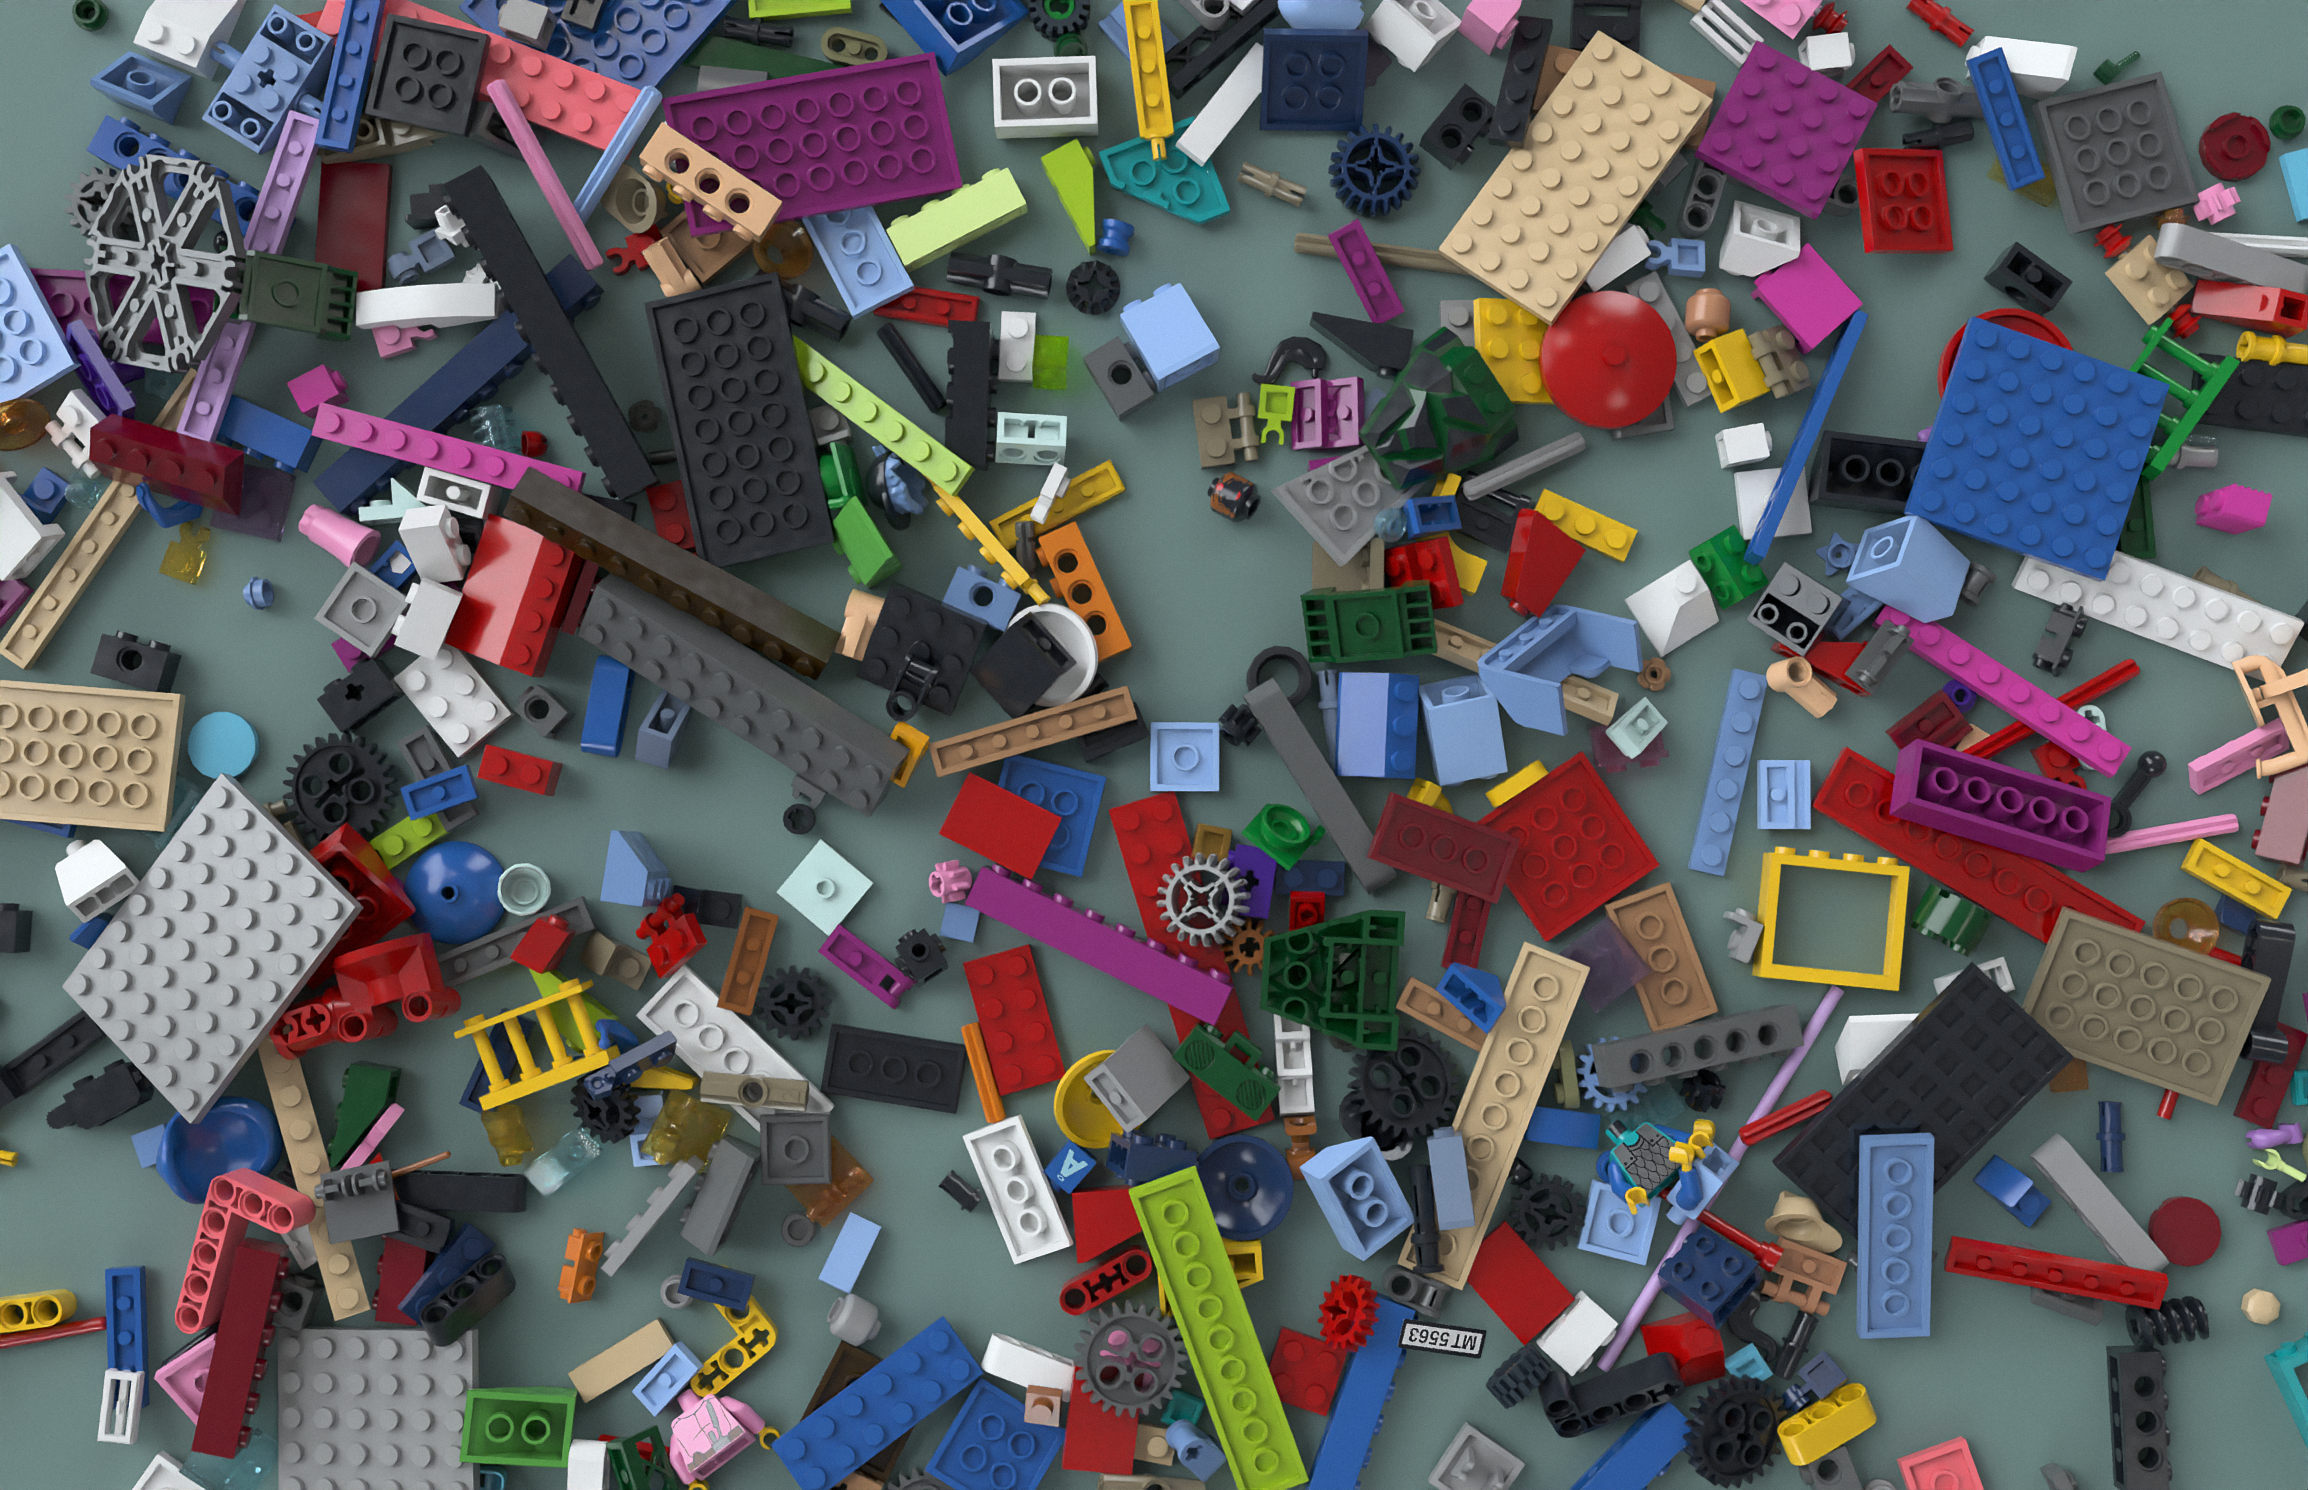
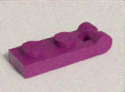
M842 924L837 925L818 950L820 954L893 1009H896L901 1003L899 998L905 990H911L916 983L911 976L905 977L898 967ZM887 975L895 980L889 990L880 985Z

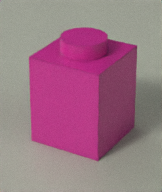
M324 364L287 382L301 412L312 419H315L317 416L320 402L338 407L350 401L345 392L348 389V384L339 370L334 371Z

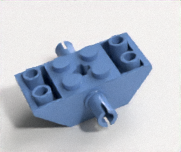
M275 4L244 53L231 47L223 40H218L214 45L225 54H221L211 48L210 58L232 70V72L202 117V120L259 155H262L278 145L290 110L320 119L323 102L317 98L326 86L330 74L334 39Z

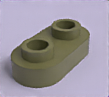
M832 27L821 38L823 54L828 61L834 64L848 67L889 59V52L885 42L875 35L843 27ZM842 43L845 45V49L842 52H835L833 50L836 44ZM874 51L878 53L875 60L866 59L869 52Z
M1569 1039L1562 1040L1551 1066L1552 1069H1557L1558 1083L1553 1084L1556 1104L1562 1103L1564 1110L1577 1109L1580 1106L1574 1052L1571 1041Z

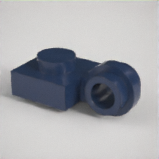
M1823 1350L1797 1372L1806 1384L1801 1388L1798 1384H1794L1787 1389L1781 1396L1785 1401L1783 1405L1788 1411L1793 1410L1797 1414L1810 1404L1811 1399L1808 1397L1810 1392L1813 1391L1822 1402L1847 1382L1848 1377Z

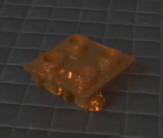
M832 1135V1183L784 1186L807 1209L805 1212L807 1217L814 1223L818 1221L825 1228L874 1179Z

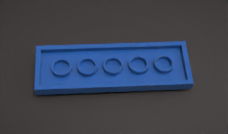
M943 1315L771 1443V1446L802 1490H829L972 1383L984 1371Z

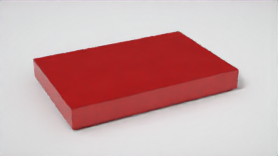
M969 772L938 834L1032 880L1062 821V817Z
M1505 1220L1482 1239L1466 1281L1520 1342L1526 1345L1567 1308L1575 1298Z
M1074 1365L1062 1469L1132 1475L1140 1408H1136L1134 1418H1131L1126 1408L1123 1409L1120 1417H1116L1113 1405L1109 1410L1103 1412L1101 1408L1102 1399L1095 1404L1090 1402L1093 1390L1087 1393L1082 1392L1081 1385L1087 1379H1076L1075 1373L1083 1367ZM1113 1365L1105 1366L1100 1372L1101 1378L1109 1380L1114 1378L1118 1373V1368ZM1144 1373L1139 1374L1135 1378V1385L1143 1386Z

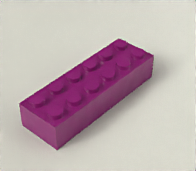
M1916 739L1898 752L1889 815L2084 873L2105 860L2111 797Z

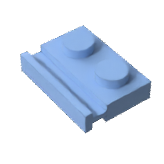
M1757 760V829H1811L1810 760Z

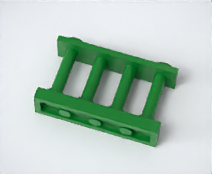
M2169 317L2166 318L2160 327L2155 324L2151 326L2141 340L2146 346L2129 368L2132 372L2170 384L2167 393L2183 402L2181 406L2186 408L2180 418L2176 416L2171 418L2162 411L2160 413L2157 426L2163 429L2162 433L2167 437L2161 446L2156 443L2154 445L2150 444L2145 462L2148 464L2141 472V475L2151 481L2163 472L2240 363V361L2230 355H2227L2219 364L2215 361L2209 363L2164 334L2173 323V320ZM2155 346L2201 374V379L2205 381V384L2200 391L2195 388L2192 391L2146 363L2145 360Z

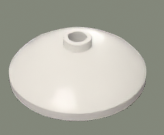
M1046 603L1039 607L1037 604L1022 610L1013 617L1006 630L1031 611L1077 662L1035 704L1045 707H1056L1076 700L1091 685L1098 666L1097 645L1090 628L1079 615L1061 605Z

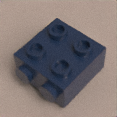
M1123 1129V1134L1111 1132L1105 1167L1115 1172L1116 1178L1125 1180V1184L1140 1186L1146 1182H1151L1192 1166H1196L1197 1172H1199V1159L1197 1158V1152L1186 1147L1187 1142L1176 1139L1177 1136L1156 1133V1138L1144 1135V1132L1132 1129L1127 1133Z
M1703 1225L1695 1233H1691L1685 1238L1681 1249L1673 1257L1667 1258L1662 1263L1657 1274L1662 1291L1716 1330L1721 1327L1762 1281L1758 1263Z

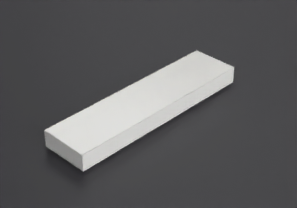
M1257 42L1175 145L1201 167H1203L1261 93L1263 47Z

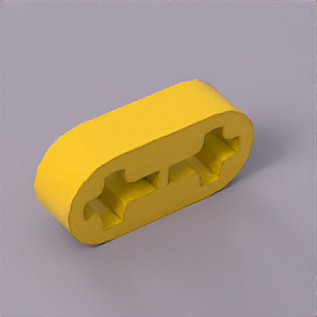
M1537 759L1488 790L1485 795L1492 806L1496 808L1548 774V771L1540 759Z

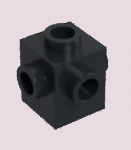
M925 928L919 932L913 929L898 940L900 944L895 948L899 957L894 959L905 977L909 974L912 975L919 987L948 969V963L942 955L946 949L936 933L930 936ZM918 953H924L923 956L916 957Z

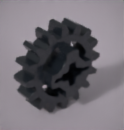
M790 965L789 974H786L782 967L776 969L778 978L775 979L770 975L766 976L764 979L769 985L768 988H758L757 992L764 996L763 1000L755 1002V1006L764 1008V1012L758 1016V1019L769 1020L770 1023L766 1027L767 1031L775 1027L779 1029L777 1038H783L787 1032L790 1033L792 1041L798 1039L799 1032H802L808 1038L812 1036L810 1027L812 1026L820 1030L823 1025L818 1019L830 1016V1013L824 1010V1005L831 1004L832 999L824 998L823 995L830 988L828 985L822 987L818 985L822 977L820 974L812 978L809 977V967H804L801 973H798L796 965ZM786 981L785 991L780 996L772 997L775 989L782 982ZM802 982L806 983L815 995H809L802 988ZM795 994V999L809 1003L797 1007L794 1012L791 1005L780 1004L779 1002L792 998V995ZM808 1009H815L810 1020L802 1024L803 1014ZM773 1010H778L786 1017V1024L776 1017Z
M597 1068L576 1081L578 1085L571 1089L576 1097L571 1099L570 1103L577 1106L578 1110L573 1115L574 1117H581L583 1122L580 1127L582 1129L588 1127L591 1138L600 1135L602 1143L611 1140L615 1144L635 1131L634 1127L640 1123L639 1119L635 1116L641 1112V1108L634 1106V1101L638 1099V1096L630 1095L629 1089L631 1084H620L613 1088L610 1096L594 1101L584 1086V1079L600 1071Z
M1541 1173L1540 1182H1536L1530 1177L1528 1179V1188L1525 1189L1520 1185L1516 1187L1521 1193L1520 1198L1513 1197L1510 1199L1517 1206V1210L1510 1211L1509 1216L1519 1220L1513 1225L1516 1232L1525 1230L1521 1239L1527 1243L1534 1238L1533 1242L1536 1249H1540L1543 1242H1546L1548 1249L1553 1251L1557 1241L1566 1247L1568 1246L1566 1239L1568 1235L1574 1238L1579 1236L1574 1230L1575 1226L1585 1225V1222L1578 1217V1214L1586 1212V1207L1576 1203L1583 1197L1580 1192L1570 1193L1574 1184L1567 1181L1561 1185L1562 1177L1557 1174L1554 1175L1552 1181H1549L1545 1173ZM1544 1190L1543 1195L1531 1199L1536 1192ZM1561 1193L1566 1197L1570 1211L1563 1209L1561 1206ZM1550 1205L1559 1215H1547L1545 1219L1536 1208L1548 1209ZM1525 1212L1533 1215L1535 1219L1534 1230L1528 1225ZM1561 1224L1564 1225L1559 1231L1551 1234L1553 1228Z

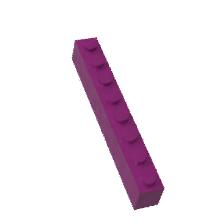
M994 863L992 867L989 865L982 866L965 905L1213 1026L1218 1022L1235 984L1228 982L1230 976L1215 968H1211L1210 972L1197 967L1199 961L1184 953H1180L1177 957L1166 951L1168 946L1153 938H1148L1146 942L1135 936L1137 931L1119 922L1115 927L1104 921L1105 915L1088 907L1084 912L1073 906V899L1057 892L1053 897L1042 891L1044 887L1042 884L1026 877L1022 882L1011 876L1012 870L998 863Z

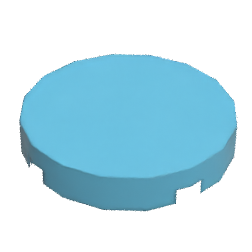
M213 712L202 717L193 726L188 738V754L192 764L203 775L213 779H217L221 773L230 774L233 778L244 775L259 754L260 739L255 727L244 717L233 712Z

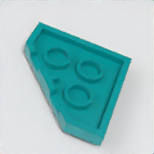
M1194 116L1173 124L1174 135L1164 139L1167 155L1165 160H1161L1160 147H1158L1159 161H1153L1151 141L1140 139V136L1099 152V158L1110 186L1116 190L1198 226L1228 215L1231 211L1211 159L1209 158L1201 167L1175 146L1195 120Z

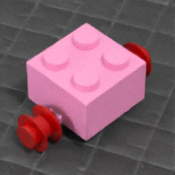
M1740 0L1792 39H1794L1810 16L1814 17L1817 15L1812 21V31L1822 28L1826 31V34L1841 33L1849 22L1844 18L1848 12L1847 10L1841 14L1834 11L1835 1L1825 4L1820 9L1822 7L1820 5L1822 0Z

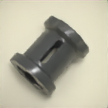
M1970 562L1969 571L1966 574L1958 599L1969 606L1977 607L1980 604V596L1989 584H1994L1997 577L1983 565Z

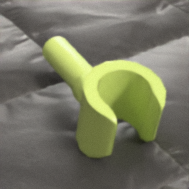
M2270 1148L2261 1149L2268 1153V1160L2265 1163L2252 1159L2256 1166L2269 1170L2277 1169L2301 1182L2306 1179V1174L2282 1161L2276 1150Z

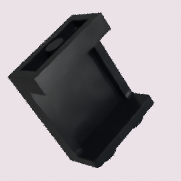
M1030 611L1013 623L969 672L997 701L1002 709L1012 719H1015L1029 712L1047 690L1060 677L1070 671L1077 662Z

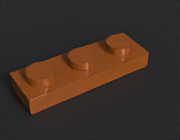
M747 906L744 908L717 1001V1008L751 1016L779 915Z

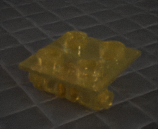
M672 1088L640 1151L653 1156V1160L663 1166L667 1162L676 1165L681 1159L687 1162L694 1155L707 1164V1157L714 1141H719L733 1113L707 1102H700V1099ZM706 1164L702 1167V1169H701L697 1174H699V1175L701 1174V1172L703 1171V1169H704V1167L706 1166Z

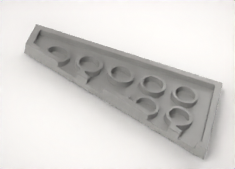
M1365 445L1270 491L1341 567L1403 506L1406 500H1409L1425 482L1396 491Z

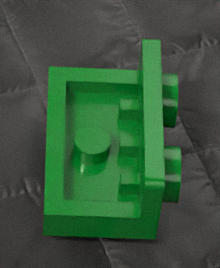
M1735 524L1689 551L1690 557L1722 609H1726L1770 583L1758 563L1753 565L1744 561L1745 558L1743 557L1748 546Z

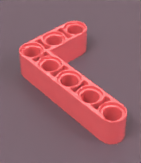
M248 1168L236 1169L215 1177L208 1189L175 1311V1322L179 1330L186 1334H193L212 1326L221 1319L237 1245L245 1238L249 1220L276 1233H288L313 1221L316 1209L311 1198Z

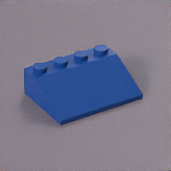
M881 0L925 53L935 52L937 67L945 77L969 64L1029 14V11L1020 0Z

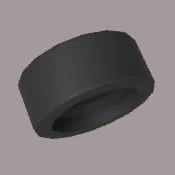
M1274 646L1264 649L1253 659L1247 671L1246 684L1249 692L1260 685L1259 673L1267 662L1274 659H1285L1297 668L1299 674V685L1296 691L1290 697H1287L1291 706L1295 708L1306 698L1311 689L1312 672L1308 661L1300 652L1290 647Z

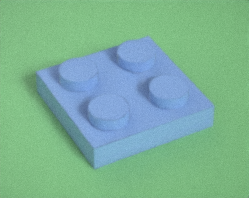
M1151 722L1150 791L1219 792V723Z
M1592 1179L1586 1203V1212H1584L1582 1219L1585 1225L1580 1227L1576 1247L1646 1266L1662 1198L1659 1196L1654 1197L1650 1201L1649 1207L1645 1205L1641 1208L1636 1204L1638 1213L1633 1215L1629 1210L1628 1204L1624 1203L1612 1192L1611 1184Z

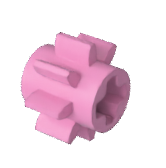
M2221 182L2198 193L2200 202L2192 206L2198 221L2208 218L2210 224L2214 225L2235 215L2236 211L2233 206L2241 202L2235 187L2225 190Z
M959 860L935 864L936 871L932 872L929 877V887L932 894L936 897H942V903L966 899L964 892L969 891L972 886L970 871L965 866L959 867Z

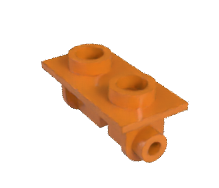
M573 1228V1233L568 1235L565 1258L575 1261L574 1266L563 1265L557 1289L561 1291L560 1298L568 1299L567 1303L591 1301L592 1293L596 1287L595 1277L599 1259L603 1252L602 1243L605 1232L587 1233L586 1229Z

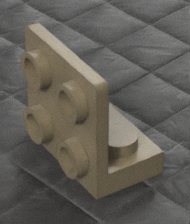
M1371 538L1341 567L1317 541L1313 542L1312 589L1336 587L1337 592L1384 588V538Z

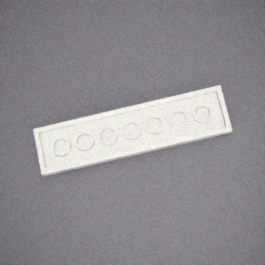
M2116 550L2105 581L2098 582L2025 556L2011 584L2014 589L2061 606L2062 603H2067L2073 606V610L2076 612L2080 606H2083L2084 615L2232 670L2234 668L2231 662L2252 655L2266 656L2281 668L2305 624L2297 617ZM2260 669L2245 674L2264 681Z

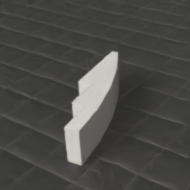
M454 283L394 287L356 293V326L364 330L388 325H395L404 329L432 324L438 328L497 319L498 296L496 291L499 290V286L495 283Z
M1273 1014L1276 1071L1279 1076L1277 1083L1281 1087L1278 1092L1280 1116L1314 1114L1310 1027Z

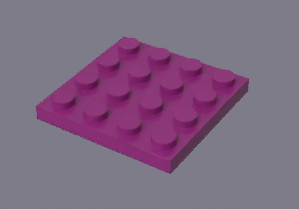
M1757 40L1694 156L1816 220L1878 103L1815 70H1811V68Z

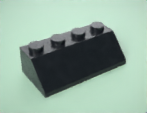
M1828 430L1823 431L1810 473L1809 505L1908 516L1903 513L1927 442Z

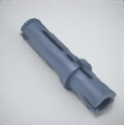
M1338 669L1316 672L1321 698L1318 708L1319 710L1322 709L1329 763L1333 773L1335 768Z

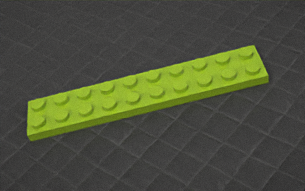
M1196 1166L1129 1189L1130 1198L1238 1490H1286L1309 1481Z

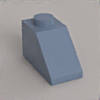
M662 689L638 730L635 759L668 770L681 747L693 707Z

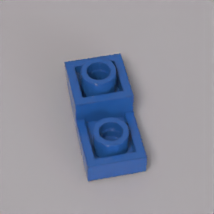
M1535 1106L1523 1140L1597 1149L1601 1115Z

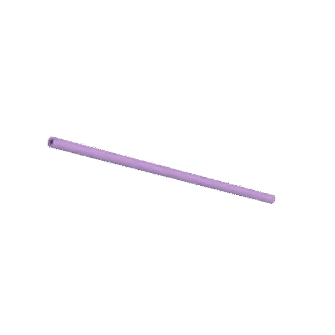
M1834 985L1831 986L1802 1033L1804 1046L1792 1049L1793 1054L1788 1055L1746 1125L1769 1115L1844 994L1843 990ZM1738 1136L1728 1154L1739 1162L1749 1146L1743 1144L1740 1136ZM1726 1182L1719 1189V1191L1712 1198V1200L1708 1203L1705 1209H1707L1708 1211L1710 1210L1711 1206L1715 1202L1716 1198L1720 1194ZM1688 1217L1598 1361L1597 1366L1605 1372L1610 1371L1661 1289L1657 1275L1660 1266L1667 1258L1673 1257L1681 1249L1685 1238L1697 1231L1701 1224L1700 1221L1692 1220Z

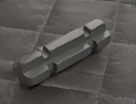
M1019 521L1015 524V535L1018 537V540H1016L1017 562L1032 579L1037 580V574L1034 571L1036 568L1035 541L1032 539L1035 536L1034 524L1032 521Z

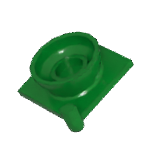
M837 442L830 443L832 454L822 455L820 459V475L825 493L829 498V509L844 508L847 502L854 496H857L864 506H868L854 448Z
M1267 803L1241 834L1289 871L1309 846L1319 844L1326 829L1319 825L1315 833L1309 836L1310 826L1300 812L1287 805H1270Z

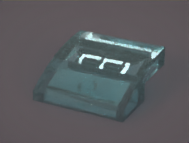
M259 1428L253 1430L248 1448H243L234 1459L192 1452L179 1470V1473L206 1490H256L278 1459V1442Z

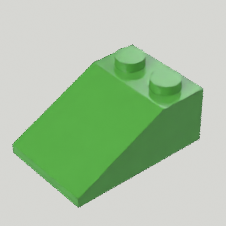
M857 496L851 498L832 522L837 540L832 545L839 556L845 553L852 565L847 567L856 584L859 585L863 582L870 589L904 567L867 508Z
M550 1386L468 1389L459 1462L568 1468L577 1389Z

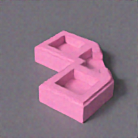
M396 1103L394 1105L391 1104L340 1170L362 1166L405 1109Z

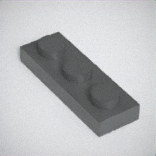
M429 725L423 726L396 742L418 781L454 769ZM473 801L436 813L446 832H451L480 815Z

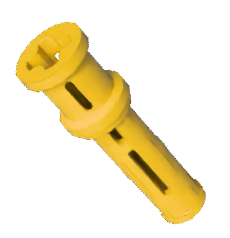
M2245 331L2238 340L2236 356L2241 358L2242 362H2248L2252 359L2267 361L2271 366L2279 365L2281 362L2308 366V345L2286 342L2279 335H2273L2268 338L2255 336L2254 332Z

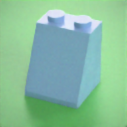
M1171 283L1159 287L1153 292L1154 297L1143 303L1141 299L1135 300L1123 308L1124 313L1120 314V323L1146 371L1154 381L1158 393L1218 362L1220 346L1181 283L1173 287Z
M1905 516L1864 531L1846 583L1850 587L1923 623H1928L1953 615L1965 582L1970 561L1927 520L1919 516Z
M1479 673L1419 685L1418 703L1433 772L1440 786H1459L1466 780L1476 778L1492 779L1498 776L1499 773L1508 772L1497 699L1480 678Z

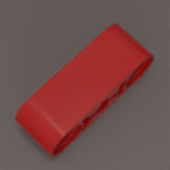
M1131 1245L1069 1279L1061 1289L1059 1298L1061 1308L1067 1314L1081 1315L1143 1281L1150 1275L1152 1270L1151 1253L1142 1245ZM1133 1255H1140L1146 1260L1147 1264L1142 1270L1133 1271L1127 1266L1128 1258ZM1120 1263L1121 1271L1126 1279L1123 1280L1120 1273L1112 1278V1286L1108 1287L1106 1283L1096 1286L1095 1296H1092L1090 1286L1092 1287L1100 1281V1274L1105 1273L1107 1277L1117 1273L1118 1266L1116 1264ZM1071 1289H1080L1086 1298L1080 1304H1072L1067 1300L1066 1293Z

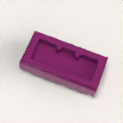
M2308 1219L2297 1220L2266 1231L2278 1264L2284 1266L2308 1258Z

